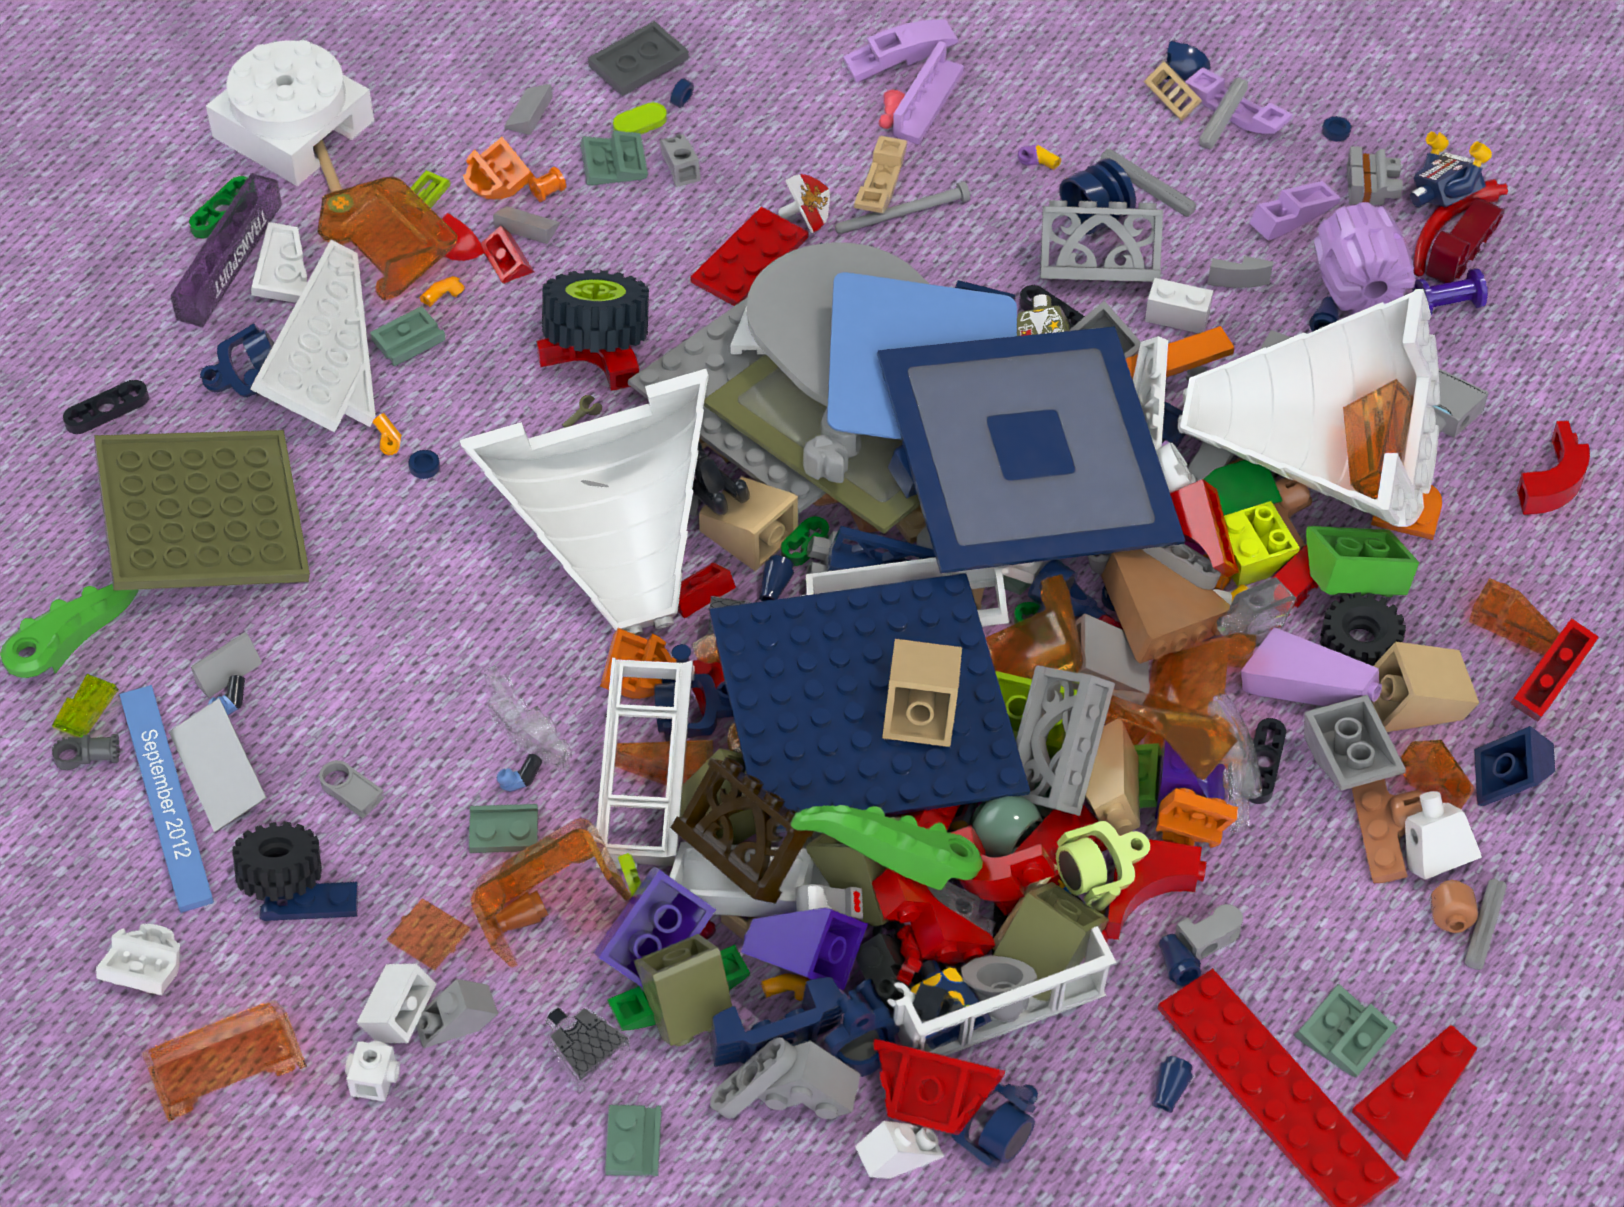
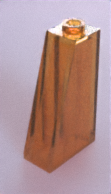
M1397 379L1343 407L1350 485L1358 493L1372 499L1378 498L1385 453H1398L1402 461L1414 397Z

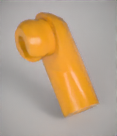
M382 413L372 423L381 433L379 444L381 452L386 455H394L400 448L401 434L385 413Z

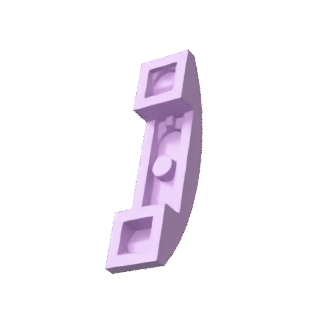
M1203 67L1185 81L1202 100L1201 104L1214 112L1228 90L1224 88V78ZM1242 98L1229 121L1251 132L1274 134L1292 119L1293 114L1272 103H1268L1263 108Z

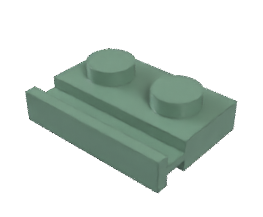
M422 306L370 332L371 340L384 356L391 360L394 367L446 340L445 332L438 328V324Z
M538 804L470 806V853L538 851Z
M609 1105L606 1175L659 1176L661 1105H656V1108H645V1105Z

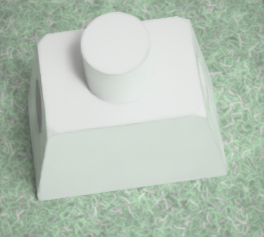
M1431 791L1422 794L1420 801L1423 811L1411 815L1405 820L1407 867L1409 870L1426 880L1481 858V852L1465 813L1450 803H1442L1440 792Z

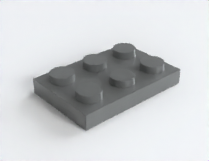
M653 21L588 57V66L623 97L688 60L689 50L657 22Z

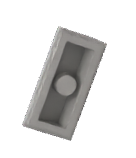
M545 84L527 88L504 128L531 135L553 98L552 85Z
M509 206L495 212L493 216L495 228L502 226L510 233L545 244L549 243L560 225L558 221Z
M245 632L192 665L191 669L196 685L210 698L228 686L230 676H244L261 665L262 662L249 635Z

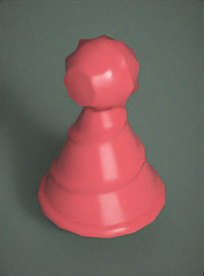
M893 89L887 90L884 93L885 114L880 116L879 126L883 129L892 127L894 112L904 98V93Z

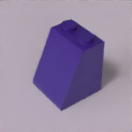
M1166 721L1160 756L1155 819L1158 817L1160 802L1175 788L1190 789L1196 795L1206 798L1225 799L1226 767L1201 724Z
M827 907L755 918L745 934L741 953L813 980L831 977L837 987L844 990L868 924Z

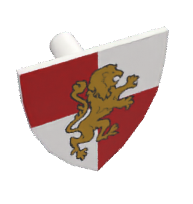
M798 174L785 180L795 201L778 210L779 215L786 219L801 212L811 233H814L827 221L830 203L829 188L810 175Z

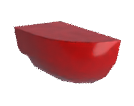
M447 213L439 221L438 224L442 228L437 238H431L430 248L454 261L472 260L484 254L483 247L477 236L459 219Z

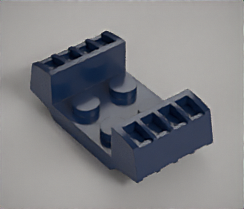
M826 977L807 981L802 1008L787 1013L784 1019L772 1023L770 1020L760 1021L751 1026V1030L746 1032L736 1006L725 1009L713 1016L710 1044L714 1066L718 1067L738 1062L745 1064L771 1040L778 1037L793 1046L809 1041L815 1043L820 1034L840 1025L843 1011L836 1002L842 993L833 979Z

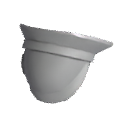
M981 957L973 959L961 967L963 981L973 988V992L977 995L980 1002L1032 983L1037 979L1036 973L1031 966L1009 957ZM1029 998L991 1011L988 1014L1002 1022H1013L1018 1019L1023 1010L1027 1009Z

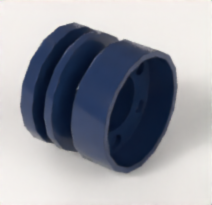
M1110 158L1102 159L1096 164L1088 166L1085 171H1078L1063 179L1060 183V200L1067 201V206L1079 207V201H1096L1097 207L1109 208V202H1127V208L1136 207L1135 189L1129 176L1116 161ZM1076 213L1080 219L1081 224L1091 216L1095 215ZM1109 214V215H1111L1112 217H1114L1117 221L1120 220L1121 217L1127 216V215ZM1100 223L1088 231L1086 235L1093 234L1107 227V225Z

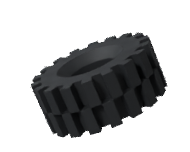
M1355 592L1353 598L1350 599L1346 594L1341 596L1340 603L1335 600L1331 603L1330 609L1327 608L1320 634V644L1323 647L1374 666L1395 642L1403 643L1406 625H1403L1404 618L1402 614L1396 615L1398 608L1394 604L1390 607L1386 606L1388 600L1383 597L1377 601L1374 599L1375 594L1368 593L1367 598L1361 597V592ZM1355 629H1363L1372 633L1374 640L1369 642L1358 641L1349 633Z
M273 822L269 823L267 828L259 825L255 827V832L252 833L248 830L243 833V838L238 837L235 841L236 846L232 848L237 886L240 891L244 890L245 895L249 897L256 894V899L258 900L270 897V901H278V897L285 896L286 900L292 899L294 893H298L301 896L306 893V887L314 888L316 880L319 881L321 878L322 867L319 839L317 836H314L312 830L304 831L303 825L297 824L295 827H292L291 822H284L283 826H277V823Z

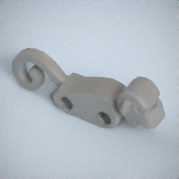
M827 408L821 421V435L805 444L803 468L805 473L814 479L819 480L820 477H824L828 481L842 483L844 481V473L848 470V458L856 456L861 450V434L840 432L832 429L827 423Z

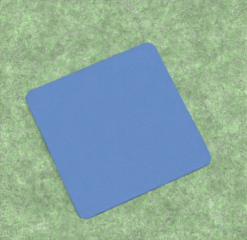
M848 272L837 274L833 281L827 406L828 425L840 432L902 440L878 360V350L1017 336V304L1015 300L1007 295Z

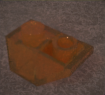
M1441 739L1412 741L1400 757L1406 768L1403 776L1410 786L1423 793L1431 791L1440 792L1442 803H1450L1462 809L1475 790V787Z

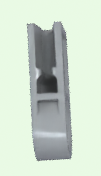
M335 760L328 762L320 770L319 778L322 789L361 818H364L385 798L382 796L384 793L383 789L344 761ZM334 771H343L349 775L348 779L340 785H330L325 782L327 775Z

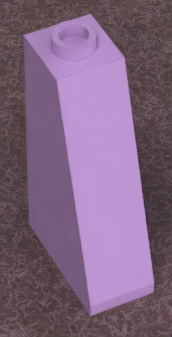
M1275 627L1241 670L1242 690L1249 694L1320 706H1328L1368 695L1370 700L1375 702L1382 689V684L1379 683V668Z

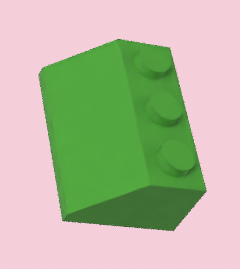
M1308 526L1306 530L1310 576L1323 592L1330 595L1361 592V596L1372 593L1385 597L1408 594L1420 562L1390 530Z

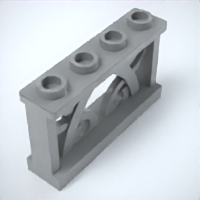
M1049 200V206H1042L1040 278L1153 282L1154 278L1161 279L1163 210L1156 209L1157 203H1139L1137 209L1127 208V202H1109V208L1097 207L1096 201H1079V207L1067 206V201ZM1076 213L1095 215L1091 216L1081 224L1080 219ZM1109 214L1128 216L1126 217L1122 225L1119 221H1117L1114 217H1112ZM1061 215L1071 219L1069 227L1061 226L1063 232L1070 235L1067 240L1059 238L1052 230L1054 219ZM1138 218H1145L1151 223L1152 231L1146 239L1135 242L1133 236L1139 235L1143 228L1136 230L1133 227V221ZM1100 223H1104L1111 228L1124 242V245L1117 246L1109 252L1105 259L1104 267H1097L1092 251L1078 243L1088 231ZM1050 239L1063 245L1055 266H1049ZM1153 242L1152 268L1148 269L1144 266L1139 247ZM1074 248L1083 251L1087 255V260L1083 264L1075 262V257L1079 254L1072 253ZM1128 250L1130 254L1122 255L1126 259L1125 264L1117 265L1114 261L1115 255Z
M1040 665L1036 666L1016 739L1030 788V795H1023V797L1027 798L1034 805L1080 816L1115 683L1088 674H1079ZM1073 683L1079 684L1076 695H1074ZM1061 685L1064 687V699L1060 693ZM1062 719L1066 732L1063 747L1050 760L1046 746L1049 731ZM1041 781L1040 785L1034 790L1035 783ZM1049 786H1052L1049 798L1042 797Z

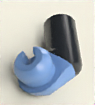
M230 676L227 694L217 697V699L220 698L227 715L239 709L243 704L245 678L242 676ZM212 697L208 705L217 699L215 697Z
M528 754L520 770L515 772L510 768L500 770L497 774V782L503 790L509 792L530 786L542 764V759L535 754Z

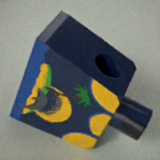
M928 960L922 963L918 971L923 981L921 983L945 989L955 1000L950 1013L980 1002L954 967L941 971L936 960ZM920 983L912 987L910 991L916 994ZM986 1013L975 1017L973 1031L991 1022V1016ZM961 1023L943 1029L942 1033L935 1032L925 1036V1043L931 1050H934L959 1039Z

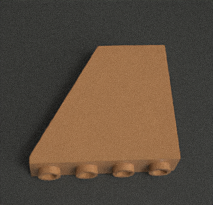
M1141 549L1111 554L1101 577L1133 655L1140 664L1152 659H1159L1173 651L1178 652L1191 644H1199L1204 639L1212 636H1220L1228 628L1229 625L1217 627V620L1225 615L1230 616L1234 608L1212 589L1207 590L1197 587Z

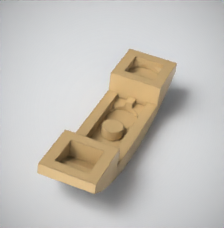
M879 136L873 151V162L864 186H860L854 202V208L878 213L886 211L892 199L903 164L907 140Z

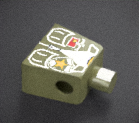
M1048 295L1035 296L1033 298V310L1022 311L1017 315V336L1070 331L1068 320L1060 306L1051 307V297Z

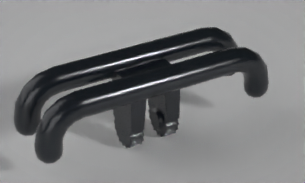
M699 442L695 470L696 479L694 478L692 487L693 494L714 513L722 516L728 511V504L724 494L720 491L725 490L741 503L749 500L750 492L744 480L739 479L734 482L721 471L716 462L707 456Z

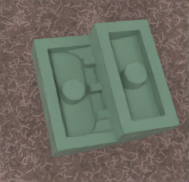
M613 131L610 139L582 136L580 147L587 185L636 181L647 178L648 171L641 133Z
M1338 984L1294 1036L1344 1072L1356 1078L1398 1027L1371 1003L1364 1007Z

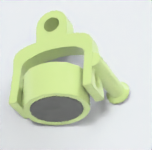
M1100 821L1065 832L1057 841L1056 863L1066 888L1076 896L1089 891L1083 898L1085 903L1104 915L1106 907L1120 894V890L1127 888L1134 881L1135 871L1133 864L1147 855L1150 850V843L1148 838L1141 832L1134 831L1119 836L1111 824L1106 821ZM1088 836L1098 837L1107 847L1117 869L1118 881L1105 885L1107 881L1105 860L1096 843L1092 839L1087 838Z

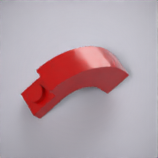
M549 338L536 341L540 367L570 361L593 363L605 373L611 391L631 387L628 385V380L640 372L637 358L630 345L629 349L625 350L615 348V352H606L605 349H600L599 353L590 352V349H583L582 352L575 351L572 346L566 349L560 347V342L556 344L549 342Z
M1569 420L1557 421L1551 438L1558 465L1546 471L1521 473L1516 491L1523 515L1546 513L1561 508L1577 495L1583 484L1590 461L1589 444H1578V436L1575 432H1572Z
M972 826L952 832V834L961 835L971 841L981 855L983 864L978 875L969 880L958 879L966 891L980 899L1000 902L1025 897L1023 886L1056 875L1054 864L1041 844L1004 857H987L983 844Z

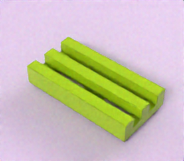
M426 170L394 205V212L398 214L401 212L405 217H412L414 221L419 222L451 186L450 180ZM429 180H432L430 185L418 194L415 202L410 207H407V204Z

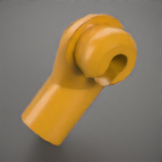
M451 276L433 283L420 296V301L431 307L447 291L453 297H457L465 289V286L459 281L460 278Z
M784 973L761 981V987L766 998L786 991H794L795 998L798 1001H803L805 985L810 979L805 976Z

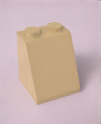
M741 477L740 479L744 480L750 492L749 500L741 503L723 490L722 493L726 498L728 511L721 516L714 513L707 505H704L699 513V530L752 570L757 571L765 561L769 560L770 556L775 555L781 549L784 539L798 527V496Z
M895 639L882 738L950 747L959 687L962 647Z
M1395 642L1374 665V667L1379 668V683L1382 684V689L1378 699L1372 702L1387 732L1461 721L1479 704L1460 650Z
M1121 718L1103 727L1085 799L1099 822L1106 821L1111 824L1119 836L1130 833L1140 827L1139 757Z

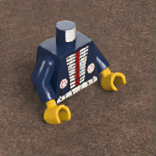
M1433 131L1428 133L1426 143L1432 147L1431 153H1427L1424 167L1414 175L1417 189L1410 193V199L1417 208L1427 203L1448 207L1486 187L1481 164L1490 160L1492 156L1490 148L1479 141L1474 142L1469 149V154L1475 160L1445 152L1439 155L1440 152L1448 147L1449 141L1441 132L1438 135Z

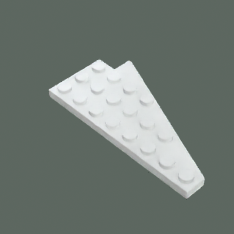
M330 240L250 389L333 432L336 431L344 414L369 427L376 415L358 254Z

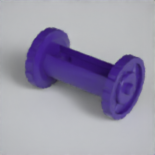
M1478 268L1469 269L1466 280L1429 286L1425 279H1417L1412 289V292L1415 289L1424 290L1431 316L1433 314V307L1471 300L1476 308H1480L1486 305L1488 298L1486 280Z

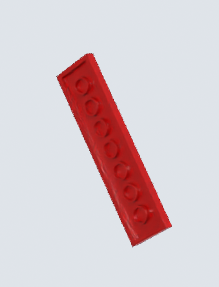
M1213 968L1158 1004L1157 1009L1330 1207H1364L1398 1183L1400 1177Z

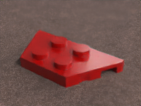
M879 1039L874 1040V1049L879 1052L882 1071L879 1074L882 1087L886 1092L885 1105L889 1118L959 1135L1005 1075V1070Z

